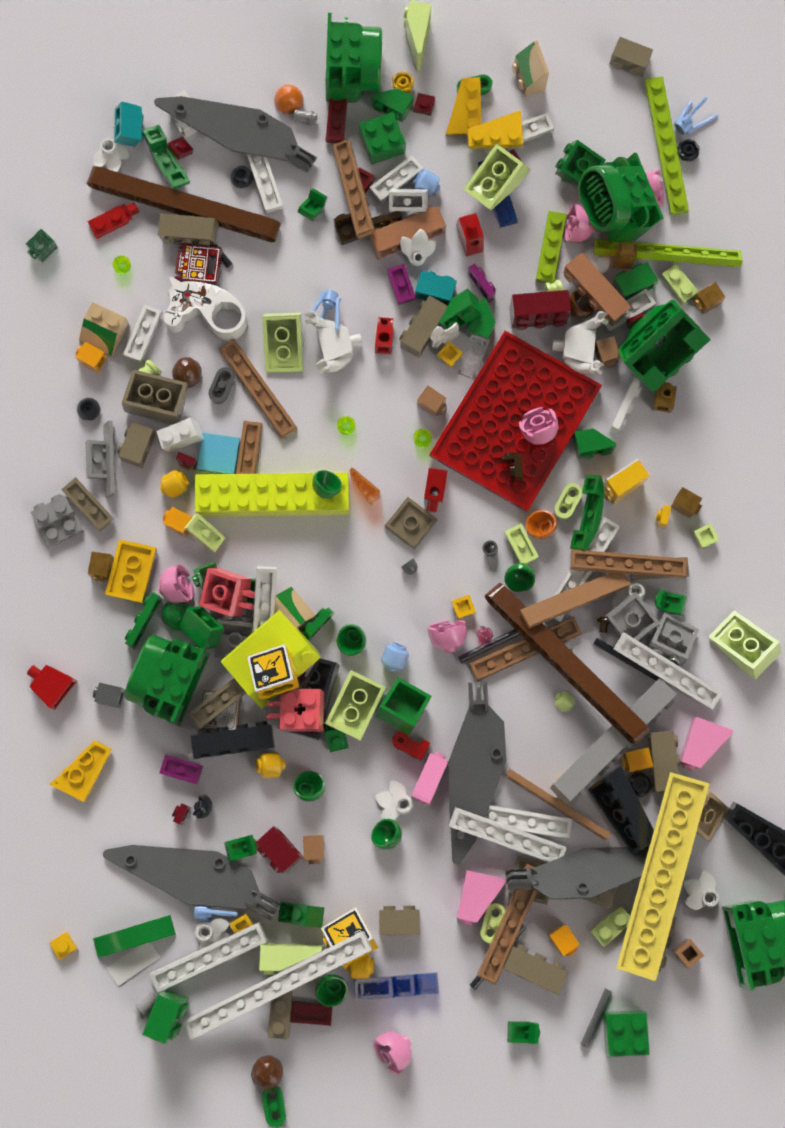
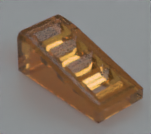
M618 243L613 268L631 269L637 255V244Z
M351 467L349 470L350 477L367 502L372 506L381 496L380 490Z

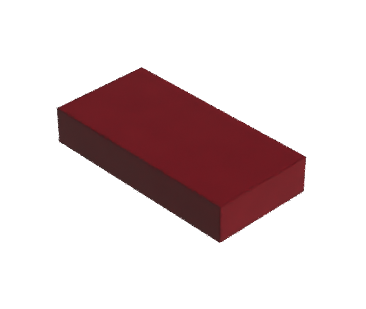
M293 1001L291 1023L331 1026L333 1006L327 1007L321 1003Z

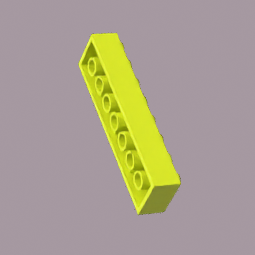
M315 473L195 474V513L202 517L349 515V474L334 473L341 480L342 488L341 492L331 499L321 498L313 490L312 478Z

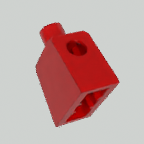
M474 213L458 218L456 227L466 257L484 252V235L477 214Z
M428 469L424 500H427V512L437 513L438 504L443 503L447 470ZM432 489L438 490L437 496L431 495Z
M32 665L27 671V675L34 679L29 687L54 711L77 682L71 676L48 665H45L42 670Z

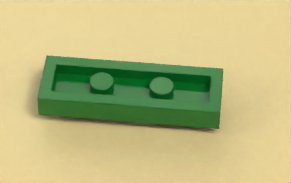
M152 592L151 596L148 595L146 597L142 613L139 612L134 620L136 624L125 636V644L135 649L162 600L158 594Z

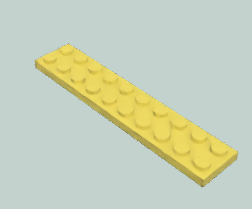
M670 772L616 969L653 981L657 980L710 783Z

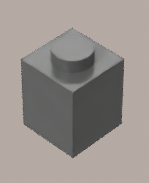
M99 682L98 687H95L93 691L94 702L120 708L125 689Z

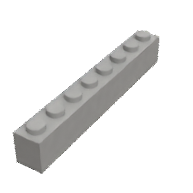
M659 678L630 709L646 725L650 721L655 723L662 716L660 711L663 708L668 710L675 703L673 698L677 694ZM611 726L550 789L566 805L571 801L575 803L582 796L580 791L584 787L588 790L596 782L593 778L597 774L602 776L609 769L607 764L611 760L615 763L623 755L620 751L624 747L628 750L633 744Z

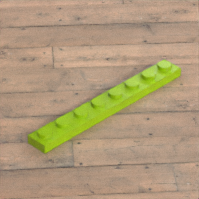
M663 76L647 78L644 84L670 216L685 214L689 212L680 160L677 154L678 150Z
M594 239L593 243L594 255L601 257L615 256L638 260L652 259L654 261L664 260L674 263L688 262L691 264L700 263L728 267H741L743 262L742 253L739 250L630 241L613 242L606 239Z

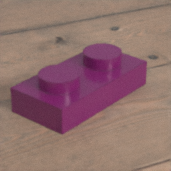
M475 263L469 266L468 275L488 303L494 300L496 289L491 282L486 280V275L482 268H478Z
M405 264L387 269L398 305L416 300Z
M165 754L159 773L198 785L203 765Z

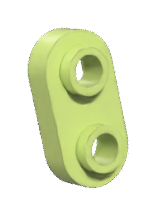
M571 483L564 488L554 507V514L557 518L566 520L571 517L582 497V489L579 485ZM569 492H574L575 497H570ZM560 508H565L567 512L561 513Z
M492 903L485 911L480 936L487 943H491L504 915L505 908L501 904ZM494 909H497L499 911V915L497 917L492 916V911ZM488 929L494 931L493 936H487L486 932Z

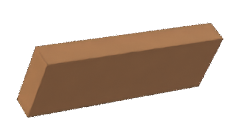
M243 422L236 474H256L263 424L260 422Z

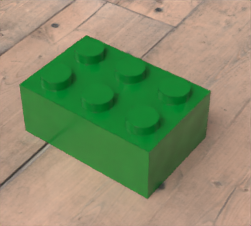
M169 990L159 993L142 1035L163 1044L173 1040V1038L179 1035L182 1024L179 1023L181 1018L186 1016L190 1004L187 1002L189 998Z

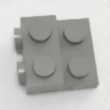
M56 495L51 498L52 502L45 505L44 503H39L30 512L49 548L84 532L69 499L65 495Z
M634 592L605 615L616 630L615 633L619 638L624 632L639 642L642 641L641 638L645 634H652L657 629L656 625L660 623L637 592Z
M664 612L648 647L676 665L683 666L689 657L699 629Z
M223 614V617L220 616L217 621L225 629L218 646L215 647L214 657L225 658L253 633V616H242V619Z

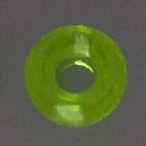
M117 256L113 260L112 266L115 272L125 274L131 269V262L126 256ZM121 263L125 264L123 268L119 267Z
M343 416L337 422L338 431L344 435L351 434L356 428L355 420L350 416ZM348 423L350 427L346 429L343 425Z
M418 429L413 435V441L419 447H427L432 441V434L427 429ZM420 436H425V437H426V440H425V441H421V440L419 439V437H420Z

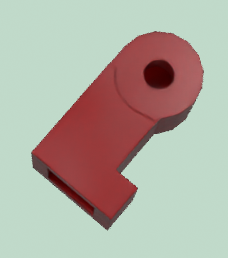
M378 317L375 353L391 354L393 318Z
M403 732L395 733L392 738V743L396 749L421 762L430 746V742L423 739L420 744L410 739Z

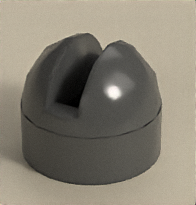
M489 540L483 544L482 550L486 556L493 557L498 553V546L496 542Z
M413 558L401 566L406 574L411 575L417 571L418 566Z

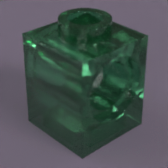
M42 229L25 243L29 249L27 253L34 260L38 258L42 263L58 248L55 241ZM39 245H44L42 249H37Z

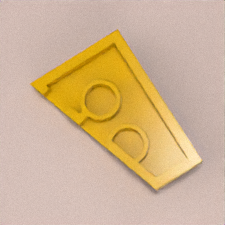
M480 77L462 78L445 135H467V129L481 124Z

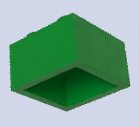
M394 112L359 123V134L372 165L406 153V142Z
M397 677L380 705L376 717L410 736L432 696Z
M643 1010L603 1012L605 1053L608 1057L650 1055L647 1012Z

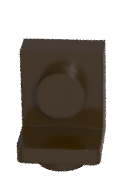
M350 213L340 214L334 218V227L341 246L359 240L356 236Z
M515 452L506 453L505 456H502V464H513L510 465V475L514 476V482L522 481V455H517Z

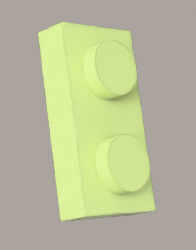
M677 264L661 274V278L682 304L688 302L699 292Z
M198 513L194 514L184 528L212 553L216 552L226 538Z
M522 523L504 532L519 563L528 564L539 558Z
M619 905L592 928L590 932L602 947H605L628 927L630 916Z

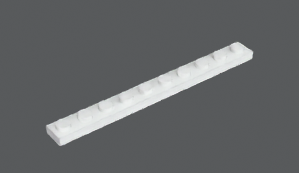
M362 931L184 1020L183 1023L190 1040L372 951L365 932Z

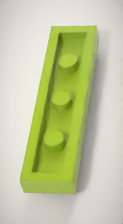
M548 212L536 282L554 283L567 215L565 213Z

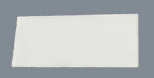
M149 942L137 946L108 966L107 969L119 987L158 960L160 955L153 944Z

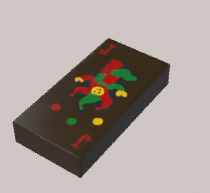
M400 211L372 217L374 228H383L395 220H402Z

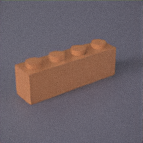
M438 206L434 208L429 207L426 211L419 214L408 215L401 221L395 220L383 228H375L376 233L369 235L377 258L380 259L400 251L401 237L404 236L412 239L419 229L425 231L428 240L446 233V224Z
M580 253L565 265L563 272L565 279L576 286V290L581 296L586 297L593 310L608 313L603 319L609 320L608 323L611 326H614L629 314L631 306L583 253Z

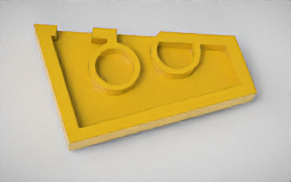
M521 110L467 129L468 149L494 148L496 143L502 148L523 147Z
M94 740L49 785L82 802H86L113 749Z

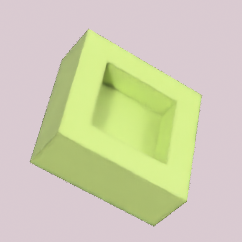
M711 523L693 531L701 549L719 541Z

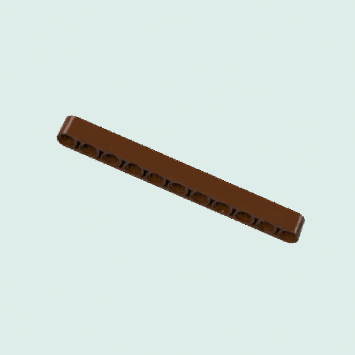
M99 166L92 167L86 183L92 189L174 214L182 215L185 211L188 215L191 213L190 216L215 218L219 224L218 227L267 242L276 241L281 227V223L275 219Z
M498 583L485 594L487 602L631 744L636 745L650 732L645 722L543 623L528 629L519 613L526 606L506 586Z

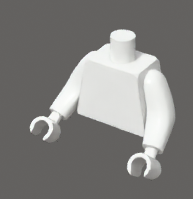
M314 311L305 313V316L309 317V319L305 320V323L307 325L312 323L317 328V335L323 359L315 364L321 367L319 373L341 370L352 360V347L362 345L361 335L349 336L347 327H344L342 324H339V330L336 331L334 321L320 318Z
M600 311L596 314V317L568 329L565 332L564 341L553 340L552 351L562 352V362L583 375L597 373L601 375L602 371L599 368L601 366L604 367V364L598 360L593 362L596 338L595 329L601 323L608 324L609 320L603 319L608 313Z

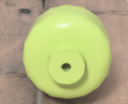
M563 691L556 694L554 705L560 711L565 713L574 707L575 698L569 692Z

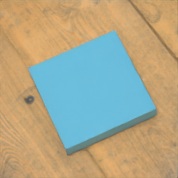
M202 433L204 440H201L197 471L235 474L240 438Z

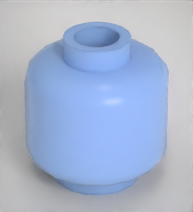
M428 169L423 172L420 170L413 181V184H415L414 189H428V197L432 194L436 195L441 187L439 185L440 178Z
M395 642L385 647L381 661L386 665V670L396 672V670H403L409 657V652L406 650L407 647Z

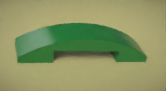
M160 125L142 130L151 155L172 189H176L190 184V180L183 167L180 168L174 155L167 148V138Z
M600 475L585 476L582 493L587 495L580 529L573 531L570 549L587 550L598 531L604 505L603 478Z
M171 915L93 938L97 956L100 958L166 938L176 933Z

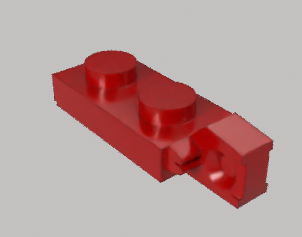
M135 202L128 205L123 204L87 222L96 239H99L129 224V221L132 220L131 216L139 213Z

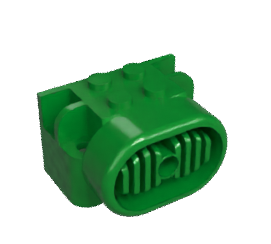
M328 13L325 78L326 102H329L330 98L337 101L348 99V103H354L361 99L362 92H379L381 87L382 28L348 23V17H344V22H332V13Z
M633 153L628 159L618 157L613 162H606L602 166L589 167L582 174L578 193L589 223L595 230L605 232L611 241H636L664 219L637 153Z
M671 300L664 305L652 308L633 325L625 337V342L618 349V354L623 362L654 392L671 376L676 375L685 363H689L694 355L711 339L675 300Z
M151 635L144 643L130 674L125 689V699L142 706L152 716L180 727L210 654L206 649L202 647L200 649L180 640L169 641L159 636Z
M750 900L722 906L739 986L751 991L755 990V987L770 986L780 982L785 977V900L770 903Z

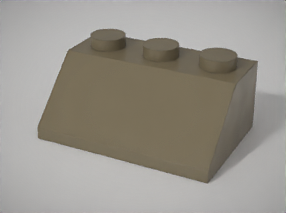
M132 370L122 400L124 412L176 424L180 422L183 414L188 384Z

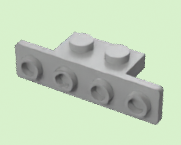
M108 420L103 425L104 441L87 440L85 442L86 479L105 480L106 498L113 496L117 490V482L114 481V474L116 473V463H114L116 446L113 445L115 427L113 426V421Z

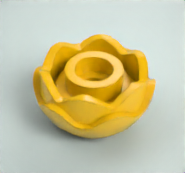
M399 72L393 76V89L398 88L406 93L413 89L414 79L409 73Z

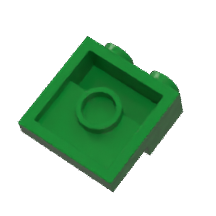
M575 140L565 146L563 150L565 155L563 159L560 158L556 163L557 171L555 174L569 184L574 182L579 186V181L584 171L592 166H602L606 159L579 140Z

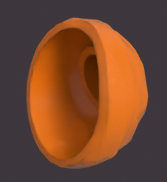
M294 85L282 86L278 89L274 98L276 108L285 114H293L295 109L300 110L304 101L302 92Z
M546 510L535 511L526 520L527 532L536 539H546L552 536L557 528L556 517Z

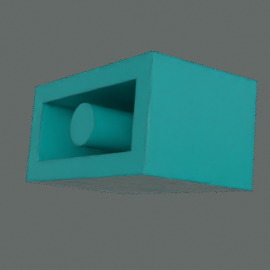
M123 101L118 104L114 112V143L135 147L142 141V123L144 120L142 106Z
M421 271L415 296L421 300H427L431 296L448 306L454 296L457 280L446 275L443 277L436 275L432 271Z

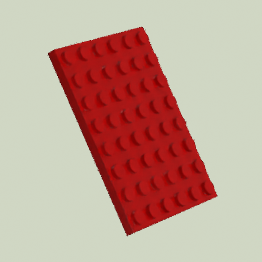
M505 330L429 456L523 511L528 512L602 385L576 372L568 365ZM536 408H543L547 411L552 409L558 420L559 428L556 436L545 444L530 443L524 438L520 430L519 422H522L525 413ZM515 452L517 455H522V481L514 482V476L510 475V465L513 464H502V456H505L506 453Z

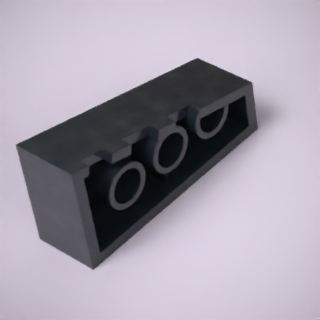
M320 658L314 663L301 689H321L324 692V725L340 665L336 662ZM301 707L298 712L302 715V711H306V709ZM288 732L318 741L321 736V732Z
M267 721L256 722L254 727H248V724L236 725L237 729L229 730L228 726L219 727L217 732L209 733V729L198 730L197 735H190L193 759L275 748L272 724L268 725Z
M619 766L597 780L588 791L633 855L651 843L654 829L622 767Z
M733 801L724 819L785 876V830Z

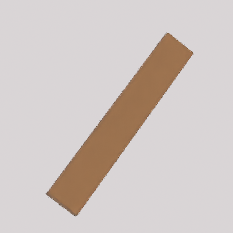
M346 139L332 146L356 236L360 239L376 232L350 139Z
M233 339L219 348L223 357L281 439L297 430L295 423L236 340Z
M571 549L570 570L686 578L687 559Z
M608 573L523 608L519 613L529 629L628 588L631 583L625 574Z
M574 616L548 628L563 643L582 634ZM522 639L469 663V666L478 682L539 653L525 639Z
M509 769L507 771L506 778L601 839H609L610 832L513 770Z
M526 864L525 867H524V869H533V868H535V867H533V866H531V865H528V864ZM535 889L514 890L477 976L496 985L537 893Z

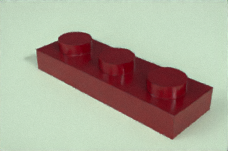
M329 98L326 143L344 141L348 99L337 101Z

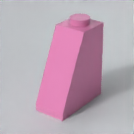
M698 717L692 718L680 755V764H683L684 769L690 771L701 768L732 735L733 730Z
M435 752L434 755L430 753L411 798L429 806L448 763L445 760L446 756Z
M466 870L456 917L461 919L460 923L471 926L472 922L477 923L506 883V879Z

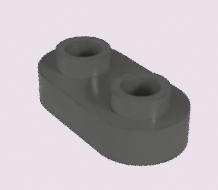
M220 368L210 386L208 395L215 404H222L227 400L235 382L234 372L230 368ZM228 376L229 379L224 381L223 377ZM217 393L222 394L219 398L215 397Z

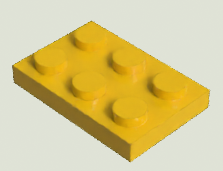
M119 539L105 595L143 604L157 548Z

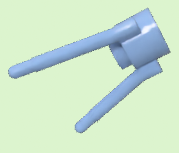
M707 97L700 101L686 115L693 104L689 102L681 115L675 120L674 127L680 134L684 135L687 133L689 135L695 129L718 117L716 114L692 126L693 120L691 117L707 101Z
M325 290L322 291L312 311L315 312L322 303L324 309L320 318L325 319L327 310L335 307V330L338 331L341 298L338 297L337 292Z
M195 905L194 917L201 919V922L213 921L214 919H211L212 914L224 916L238 915L237 912L213 910V906Z

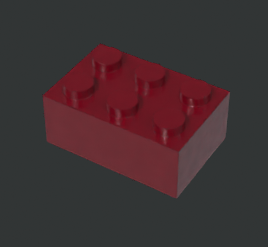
M569 290L512 294L509 307L511 328L525 330L528 327L541 329L549 325L554 327L564 326L567 324L571 313Z
M275 826L255 842L258 845L256 848L258 853L263 858L268 857L272 861L269 865L276 873H287L304 857L281 830Z

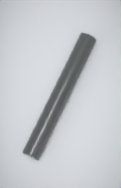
M604 989L580 1045L588 1048L612 991Z

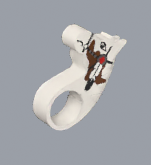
M169 277L172 285L167 292L170 298V305L164 314V321L169 331L178 333L183 329L185 322L191 321L196 316H201L214 335L222 340L237 339L245 332L247 328L245 310L231 293L211 284L195 281L180 282L173 277ZM223 309L234 310L241 315V320L232 329H220L214 324L217 313Z

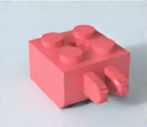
M208 568L199 606L227 616H243L245 608L254 610V604L247 602L248 597L255 598V592L249 590L252 578L222 568Z
M293 689L281 693V701H267L268 707H280V713L266 714V719H280V730L287 732H323L324 692L321 689ZM301 707H304L306 711H302V715H300L298 711Z

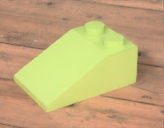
M410 0L409 7H405L404 28H406V36L416 70L421 71L431 24L432 4Z
M496 143L463 190L492 210L521 184L530 169Z
M302 312L264 314L262 316L266 373L303 371Z
M733 611L709 636V639L729 659L755 680L781 654L779 641L736 611Z
M350 670L325 724L361 741L387 688Z
M263 943L260 945L259 971H264L265 975H276L278 971L321 952L323 945Z

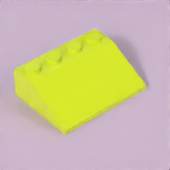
M280 610L221 660L225 668L261 709L267 705V701H272L277 695L263 700L257 695L254 689L248 656L285 644L292 654L297 678L321 658L318 650Z

